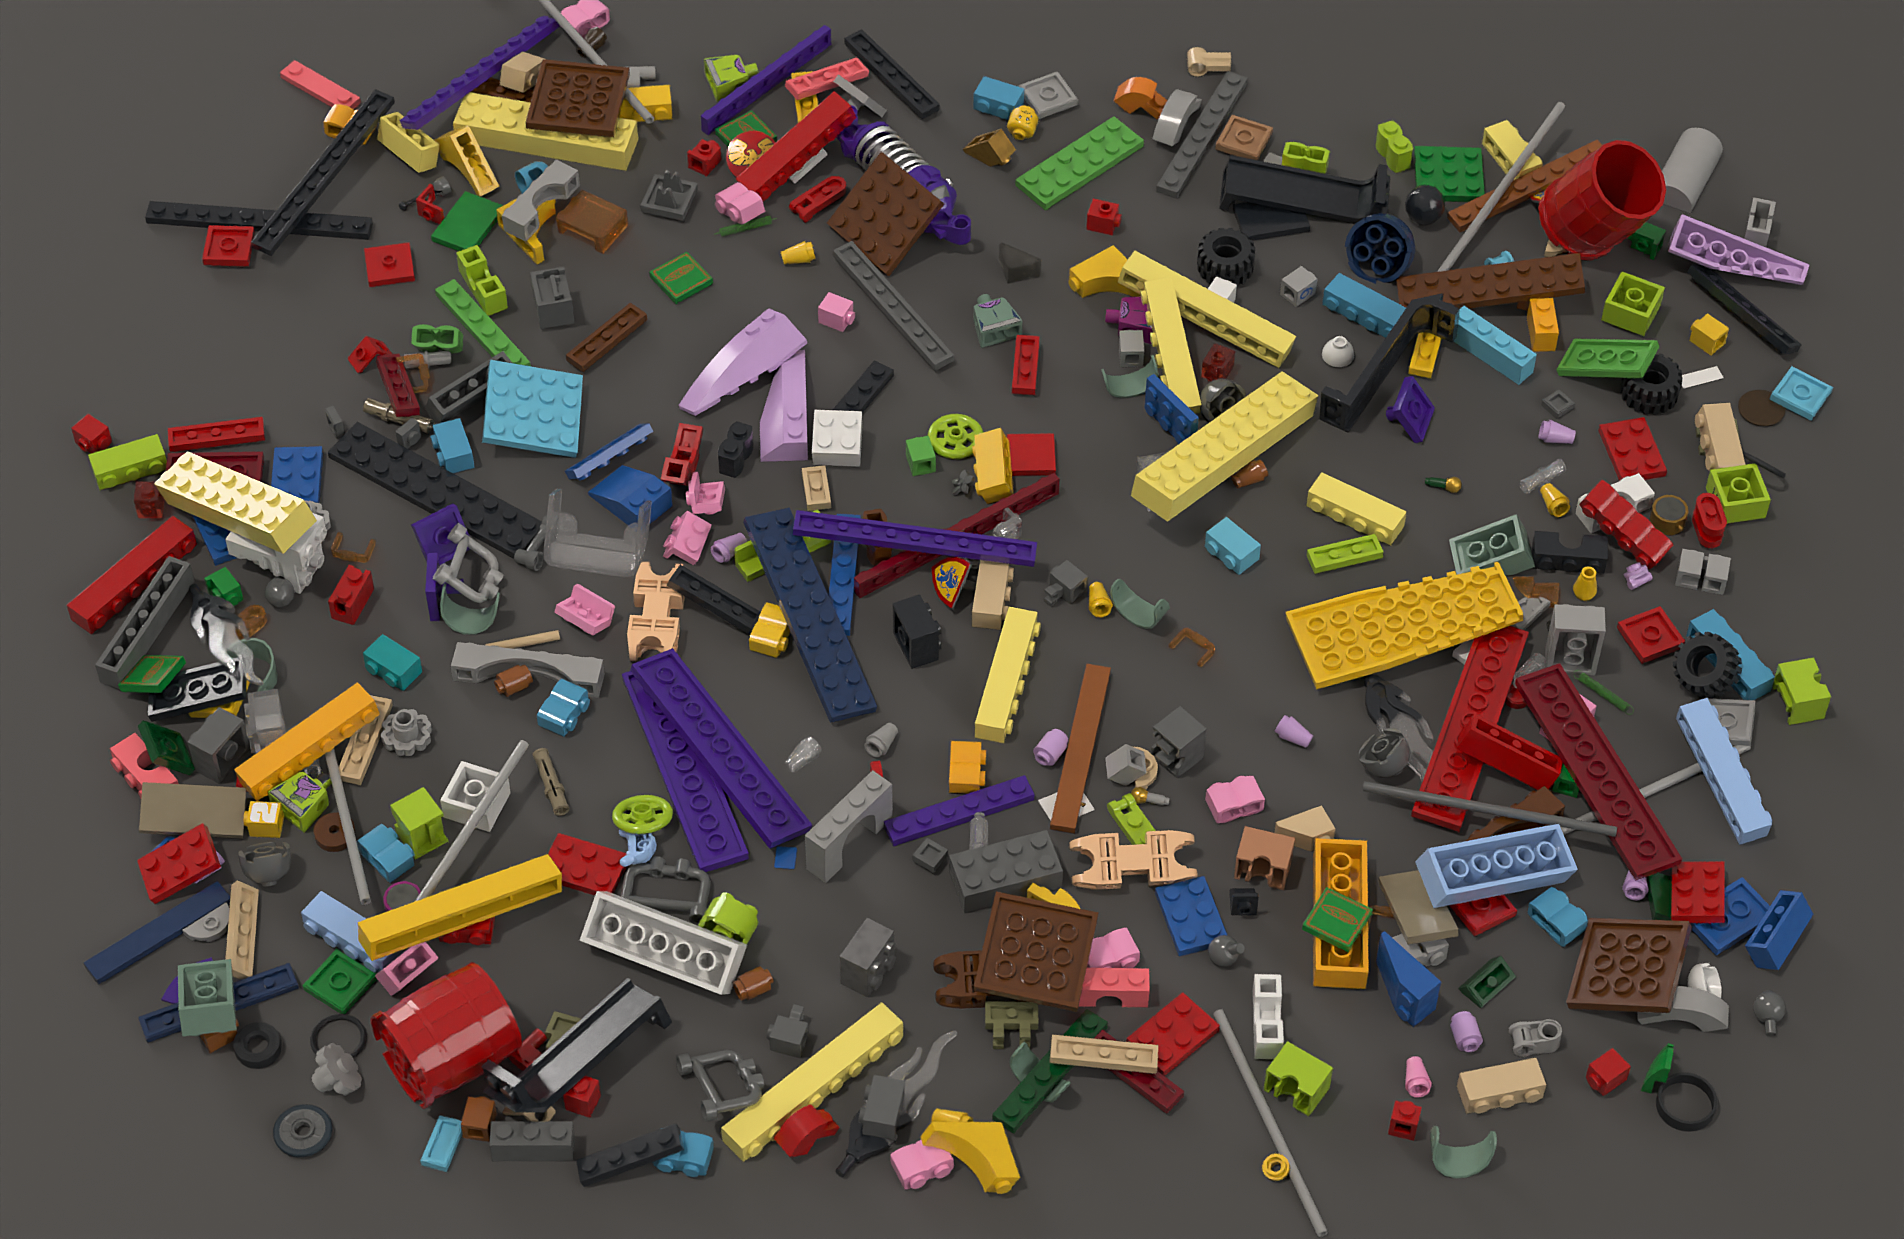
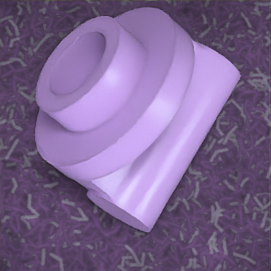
M1640 562L1626 568L1628 572L1624 573L1630 590L1652 580V575L1648 572L1647 566H1641Z

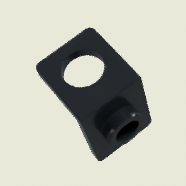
M1231 888L1229 891L1231 915H1257L1259 894L1255 893V889Z

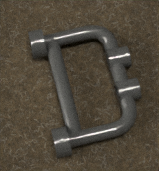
M656 856L651 858L650 863L636 864L626 871L620 897L649 908L690 912L689 921L698 926L708 909L707 903L711 881L705 871L692 868L691 862L686 859H679L676 861L675 866L666 865L664 858ZM640 873H647L654 878H661L663 875L674 876L678 880L696 878L701 883L697 902L631 896L634 878Z
M722 1050L690 1057L688 1053L676 1055V1065L680 1076L692 1074L693 1070L708 1098L700 1102L701 1113L705 1122L716 1120L719 1113L749 1107L760 1100L762 1095L761 1089H764V1080L761 1073L755 1074L756 1068L752 1058L744 1059L739 1053L731 1050ZM721 1061L734 1062L738 1076L743 1078L746 1091L751 1092V1094L721 1101L703 1065Z

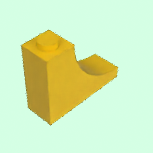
M469 126L452 130L434 140L439 144L438 152L442 159L451 162L463 173L477 196H482L499 187Z
M517 199L497 209L498 225L503 230V212ZM556 199L548 200L537 207L539 229L526 242L507 233L536 264L544 261L543 245L539 242L537 234L544 222L556 214Z
M1114 245L1070 268L1069 286L1082 298L1099 292H1119L1132 297H1141L1139 293L1118 283L1122 267L1128 259Z
M931 1122L920 1136L923 1146L945 1150L967 1164L980 1180L985 1192L1007 1193L1020 1178L1002 1122Z

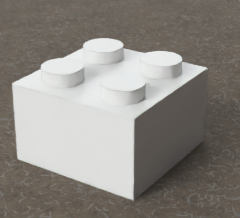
M814 410L813 465L860 466L863 425L862 411Z
M461 761L440 800L443 818L466 824L499 773ZM509 779L506 780L476 828L488 832L491 831L511 793Z

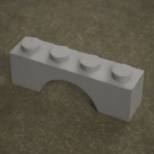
M555 160L550 166L546 167L543 174L537 180H534L530 187L523 194H520L517 200L503 212L504 231L526 242L539 229L537 207L552 199L567 200L580 186L578 170L558 160Z

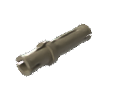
M367 398L363 406V412L381 417L386 422L392 421L404 425L409 419L414 418L419 422L420 431L429 434L433 428V419L419 415L396 417L391 403L385 404Z
M546 748L537 749L534 751L533 757L545 786L544 794L550 800L554 814L556 816L565 815L570 809L564 796V786L559 783L548 750ZM545 767H547L550 776H547ZM553 787L556 790L557 796L554 795Z

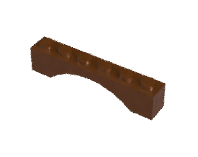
M1545 786L1538 791H1531L1525 800L1519 804L1515 803L1510 806L1511 808L1563 817L1565 805ZM1496 816L1490 820L1486 827L1481 830H1475L1465 841L1549 825Z

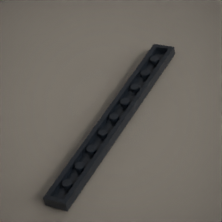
M376 89L372 92L252 240V248L269 256L275 253L378 125L380 117L385 116L395 104L393 96Z
M150 201L145 220L147 224L208 228L209 225L254 227L255 232H260L277 210ZM306 213L290 234L369 240L373 220L372 217Z

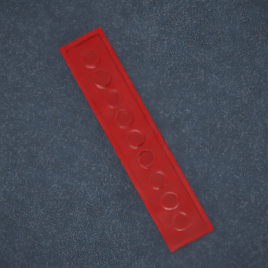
M1507 626L1474 638L1419 791L1471 800L1484 762L1457 749L1460 732L1474 713L1498 724L1528 638V631ZM1415 801L1411 816L1460 832L1467 810Z

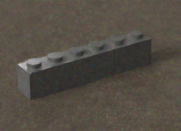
M168 556L95 664L100 683L120 689L118 684L142 656L146 655L188 592L190 585L195 581L190 563Z

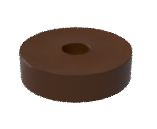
M329 813L322 816L314 826V836L317 845L328 852L345 850L347 844L339 813ZM352 821L354 833H355V836H356L355 826H354V823H353V821Z

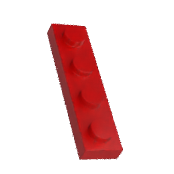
M263 417L168 428L170 452L265 441Z

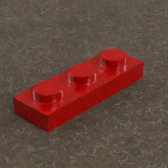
M1016 336L1012 394L1035 395L1040 336Z

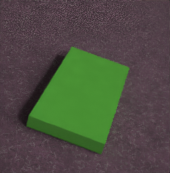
M1573 339L1556 370L1559 376L1643 378L1660 346L1656 340Z

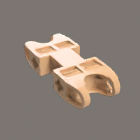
M642 562L635 578L633 596L634 606L643 607L642 616L630 615L627 632L630 661L637 662L638 657H641L642 653L650 649L658 650L662 653L673 648L677 652L680 635L679 618L670 617L671 609L683 610L685 596L668 587L667 583L680 564H676L675 568H672L668 574L661 576L652 572L650 562Z
M1173 830L1147 831L1145 834V844L1119 845L1118 833L1093 834L1069 842L1070 851L1081 852V854L1087 855L1093 863L1092 868L1084 871V874L1072 876V884L1081 888L1097 890L1121 888V876L1147 874L1148 887L1165 886L1197 878V869L1186 868V866L1179 864L1174 857V853L1177 850L1183 849V846L1195 843L1194 835Z

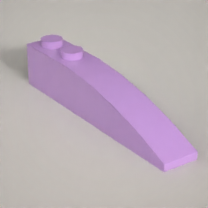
M1683 214L1674 227L1668 244V252L1708 268L1802 285L1809 268V264Z
M767 309L740 331L712 359L678 405L679 409L695 416L719 403L721 396L732 395L738 392L740 385L747 381L749 383L757 381L758 375L766 370L769 373L776 370L782 363L807 344L806 338L784 314Z
M805 350L797 351L775 371L760 420L761 462L808 460Z

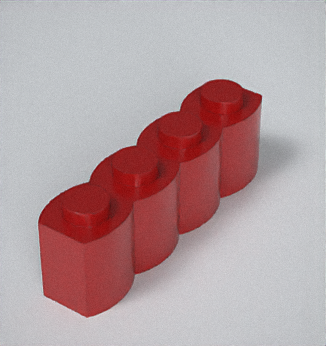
M1604 480L1596 484L1579 503L1582 512L1587 517L1597 520L1601 530L1608 535L1614 536L1618 541V545L1623 550L1633 553L1637 563L1640 562L1641 566L1646 565L1648 569L1653 568L1673 546V543L1666 535L1657 530L1645 516L1638 513L1630 502L1621 497Z

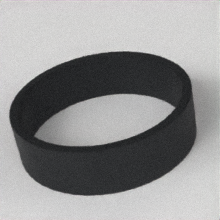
M1687 1072L1676 1073L1667 1077L1666 1083L1662 1082L1656 1098V1108L1661 1119L1670 1127L1685 1132L1698 1131L1706 1127L1713 1119L1717 1107V1095L1713 1086L1703 1077ZM1673 1084H1692L1707 1094L1711 1101L1712 1111L1701 1120H1681L1666 1110L1661 1094L1667 1087Z

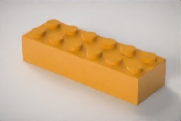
M1315 839L1313 853V907L1326 887L1368 907L1367 841ZM1368 922L1349 952L1313 935V986L1366 989L1368 978Z

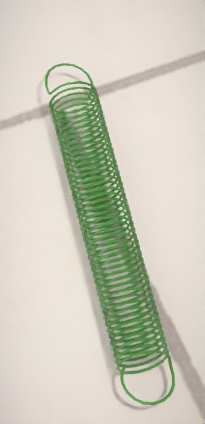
M770 215L766 216L767 218L756 224L755 228L762 227L764 224H772L773 219H770ZM754 219L752 223L741 228L742 226L749 223L746 222L745 224H741L731 231L729 230L737 225L727 226L729 228H727L720 234H722L721 236H727L726 234L730 232L731 234L739 233L738 231L742 229L743 231L750 230V228H752L750 226L760 221L761 219Z
M1582 673L1583 675L1579 679L1580 682L1582 681L1587 687L1589 686L1590 689L1592 688L1593 691L1598 692L1600 696L1602 695L1603 698L1608 699L1610 703L1615 704L1623 712L1626 707L1629 708L1630 704L1615 694L1612 696L1610 694L1611 691L1605 687L1602 689L1600 687L1601 684L1596 681L1595 683L1587 678L1588 675Z

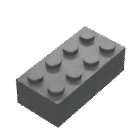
M1047 830L949 855V873L964 913L993 906L996 892L1027 897V890L1032 883L1039 887H1045L1050 891L1062 888L1063 870Z

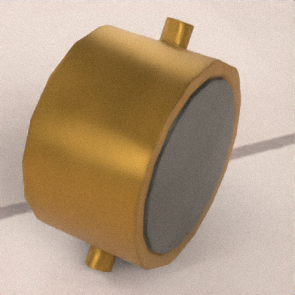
M1663 495L1653 503L1650 522L1664 535H1675L1682 532L1686 525L1688 506L1685 501L1677 496Z

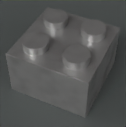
M866 918L840 955L842 985L866 997L870 995L873 989L877 990L879 988L886 970L890 971L896 962V957L894 956L896 943L894 942L893 930Z

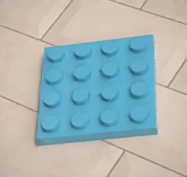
M490 360L482 442L576 458L583 375Z

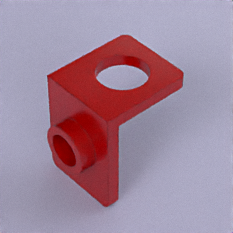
M429 184L416 198L418 215L428 221L440 224L444 219L443 209L432 204L435 201L434 185ZM429 193V198L425 201V197Z
M365 336L350 354L348 361L358 373H362L377 354L386 355L392 353L384 342Z

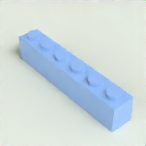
M1708 698L1682 705L1679 708L1676 720L1739 845L1767 836L1772 825L1771 815L1768 811L1764 810L1761 804V796L1756 789L1754 790L1750 782L1748 770L1746 768L1743 769L1739 753L1735 747H1732L1728 731L1724 726L1722 727L1718 719L1716 707L1711 706Z

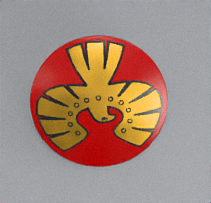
M747 131L736 136L729 144L726 153L727 165L732 174L738 177L771 148L775 141L767 134L759 131Z

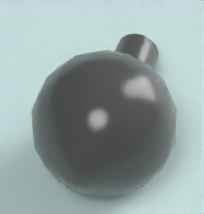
M275 577L265 587L266 600L275 607L287 606L294 598V587L287 579Z
M1227 935L1217 936L1208 947L1211 961L1222 967L1234 964L1239 954L1244 952V945L1237 943L1234 938Z
M1766 990L1755 999L1753 1010L1756 1017L1765 1023V1034L1775 1035L1776 1022L1783 1018L1786 1006L1779 994Z

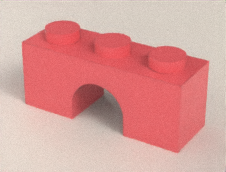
M136 733L110 748L113 758L110 762L113 768L118 773L121 771L125 775L124 778L131 788H137L140 798L142 797L143 782L178 784V780L166 767L159 766L154 770H143L152 764L144 742Z
M1087 968L1079 1007H1096V1001L1099 998L1114 996L1121 999L1122 1007L1148 1008L1150 991L1149 969Z

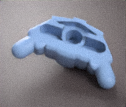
M619 830V835L625 837L628 841L626 856L620 859L621 866L626 867L630 864L635 865L649 861L657 847L652 833L632 834Z

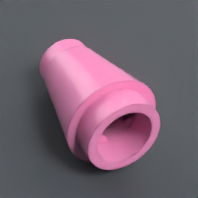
M1411 1057L1406 1061L1405 1088L1411 1096L1423 1097L1430 1092L1432 1082L1420 1057Z

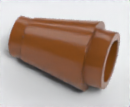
M1261 459L1252 460L1236 472L1235 475L1231 476V479L1238 489L1264 481V478L1268 476V471Z

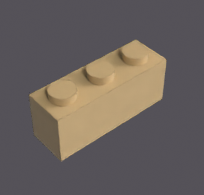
M1730 403L1702 405L1695 416V425L1700 431V445L1705 451L1707 470L1746 465Z
M980 560L972 609V627L1001 630L1002 620H1005L1008 611L1005 601H1010L1011 587L1008 586V582H1013L1014 568L1010 567V564Z
M1537 1058L1460 1073L1457 1088L1466 1114L1473 1112L1484 1113L1489 1109L1497 1107L1509 1108L1514 1104L1522 1102H1536L1543 1098L1546 1083Z

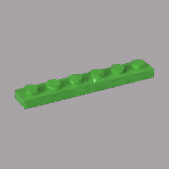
M455 279L435 289L436 296L491 357L504 351L513 364L531 367L530 361Z

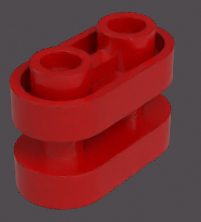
M1712 493L1700 494L1696 500L1692 522L1700 544L1707 548H1716L1722 543L1727 520L1720 499Z

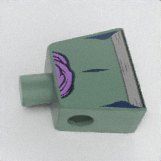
M983 294L977 299L978 304L974 306L973 320L981 348L1015 339L1017 335H1022V319L1005 298L1001 297L992 300L988 294Z

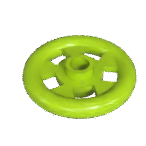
M949 414L940 417L932 423L928 436L933 450L937 454L949 459H963L973 455L974 435L983 433V429L976 420L969 416ZM957 423L958 426L948 427L947 424ZM970 427L973 432L967 434L964 428ZM944 432V438H937V433ZM967 440L972 442L968 447L963 445ZM949 444L955 448L954 450L945 448V445Z
M638 795L621 801L613 810L612 820L624 832L647 834L664 828L672 819L673 809L661 797ZM626 810L631 811L630 814H624ZM662 810L663 813L655 814V811Z

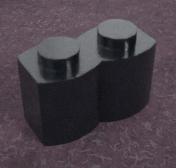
M736 421L730 426L727 439L720 444L718 449L720 474L736 478L742 472L744 461L753 452V430L751 425Z

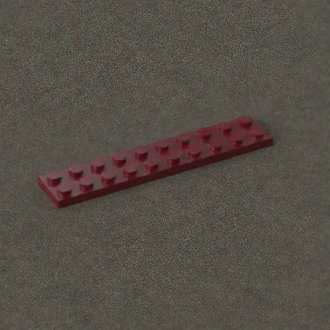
M1558 663L1516 678L1515 685L1600 824L1618 827L1616 837H1608L1635 881L1680 865L1682 857L1562 665Z

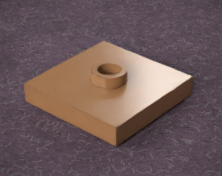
M1231 115L1216 142L1215 149L1238 157L1258 160L1273 133V127Z

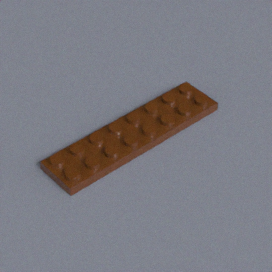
M1580 253L1396 278L1399 304L1406 308L1411 300L1443 293L1444 302L1451 303L1459 309L1463 306L1469 309L1530 301V299L1553 298L1585 293Z

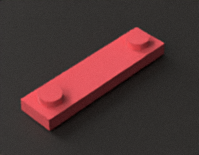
M856 57L787 80L785 87L799 100L838 87L839 85L833 82L838 74L848 82H853L868 77L869 70Z
M295 60L280 72L282 79L330 107H333L335 104H341L354 109L361 103L360 97Z

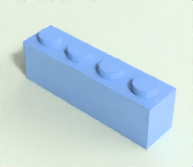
M322 891L301 912L303 926L310 934L321 936L331 947L337 946L353 960L361 961L366 968L374 973L376 971L380 972L404 952V950L371 961L358 941L357 922L363 921L366 918Z

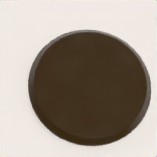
M1766 390L1749 391L1742 395L1738 403V409L1742 417L1758 426H1771L1781 421L1785 414V407L1771 401L1770 396L1772 392Z

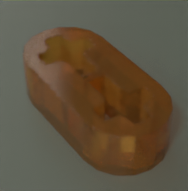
M250 605L237 615L242 618L244 623L238 628L227 624L226 633L228 640L234 644L242 639L251 638L267 622L265 609L260 605Z

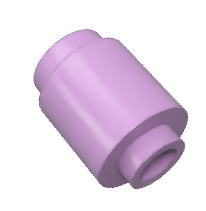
M1059 729L1048 731L1033 750L1037 762L1041 765H1054L1067 748L1068 737Z
M1467 1011L1456 1013L1451 1018L1450 1027L1457 1048L1461 1051L1473 1052L1483 1042L1476 1018Z

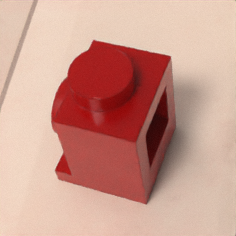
M702 139L692 151L689 150L687 152L688 168L708 176L721 161V147L714 140L705 141Z
M1395 1100L1388 1135L1414 1141L1422 1107L1416 1106L1411 1101L1400 1102ZM1396 1123L1412 1126L1411 1130L1397 1127Z

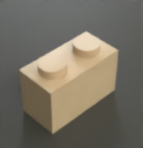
M525 52L516 55L502 64L500 85L525 92L536 84L542 59L544 58Z

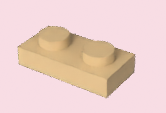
M826 467L802 468L807 511L831 508Z

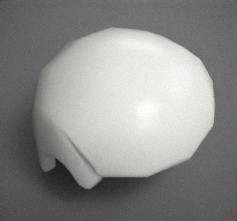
M1709 963L1695 965L1688 976V987L1701 989L1721 998V983L1717 969L1715 967H1708L1710 966Z

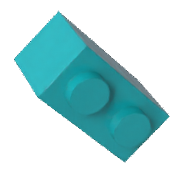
M383 634L363 652L366 670L372 675H378L383 678L391 687L395 686L402 691L422 673L420 657Z

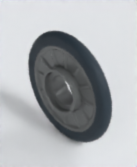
M309 1104L297 1105L287 1109L278 1117L273 1128V1138L277 1147L285 1154L294 1157H307L319 1152L327 1145L332 1135V1122L328 1114L321 1108ZM300 1126H308L310 1128L309 1133L303 1136L297 1135L295 1131Z

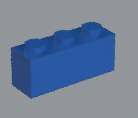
M1780 890L1746 943L1745 947L1757 968L1779 970L1814 915L1802 892Z

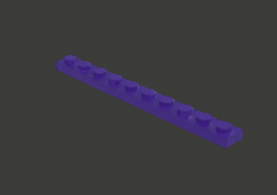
M548 16L537 18L534 24L523 28L520 34L511 37L506 44L494 49V52L488 57L480 59V63L465 70L462 76L451 80V83L445 88L437 90L434 96L422 101V104L416 109L408 111L407 115L399 120L402 128L420 129L500 71L502 64L521 52L529 50L559 28L560 25L554 18H548Z
M796 510L793 535L1030 567H1034L1037 542L800 510Z

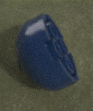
M1374 214L1360 220L1351 228L1345 241L1349 260L1348 264L1352 271L1358 277L1375 284L1377 280L1386 283L1403 275L1412 264L1415 256V240L1411 230L1402 220L1389 214ZM1374 256L1372 270L1376 274L1383 275L1395 267L1396 271L1388 277H1370L1361 270L1359 261H1366ZM1382 260H1384L1387 264L1386 269L1382 268L1381 266Z

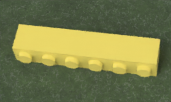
M1172 277L1144 282V290L1140 291L1142 304H1147L1148 312H1145L1147 325H1151L1153 333H1150L1152 347H1157L1158 354H1155L1157 368H1161L1163 373L1160 376V380L1195 414H1199L1201 412V400Z
M1014 607L1008 608L975 721V738L1004 743L1006 734H1011L1013 720H1011L1012 714H1017L1019 700H1016L1017 695H1022L1025 681L1022 678L1023 675H1028L1030 661L1027 660L1029 656L1034 654V636L1038 637L1040 633L1041 623L1037 622V612Z

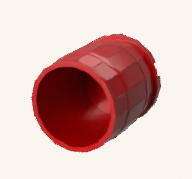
M1614 140L1606 143L1599 149L1586 155L1572 168L1567 170L1561 178L1555 179L1546 188L1544 197L1540 199L1538 207L1541 225L1548 239L1556 247L1560 245L1569 252L1568 254L1580 253L1581 260L1590 261L1605 256L1615 245L1621 243L1641 228L1661 208L1666 194L1664 174L1657 161L1644 148L1630 141Z
M473 962L450 974L443 975L441 978L403 998L385 1013L379 1011L372 1015L370 1019L376 1041L382 1039L387 1048V1051L382 1053L387 1065L413 1102L419 1099L423 1102L419 1105L422 1109L431 1106L435 1101L434 1099L455 1091L457 1088L484 1074L481 1066L486 1061L491 1060L498 1064L512 1053L520 1050L523 1045L517 1022L503 995L489 975L478 964Z

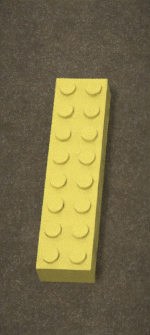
M470 92L464 96L453 122L454 130L469 126L479 146L624 171L628 168L638 141L637 121L623 118L618 120L614 137L526 129L525 122L531 103Z
M190 452L182 455L154 483L167 504L283 554L317 521L303 499Z

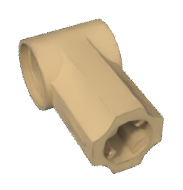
M1194 47L1187 53L1188 72L1192 76H1202L1207 71H1230L1231 53H1206L1205 49L1201 47Z

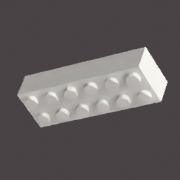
M607 891L596 892L580 938L582 942L721 995L731 993L732 982L735 981L747 944Z

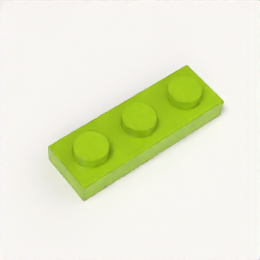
M1376 534L1307 549L1306 556L1314 574L1380 559L1383 558L1384 552Z

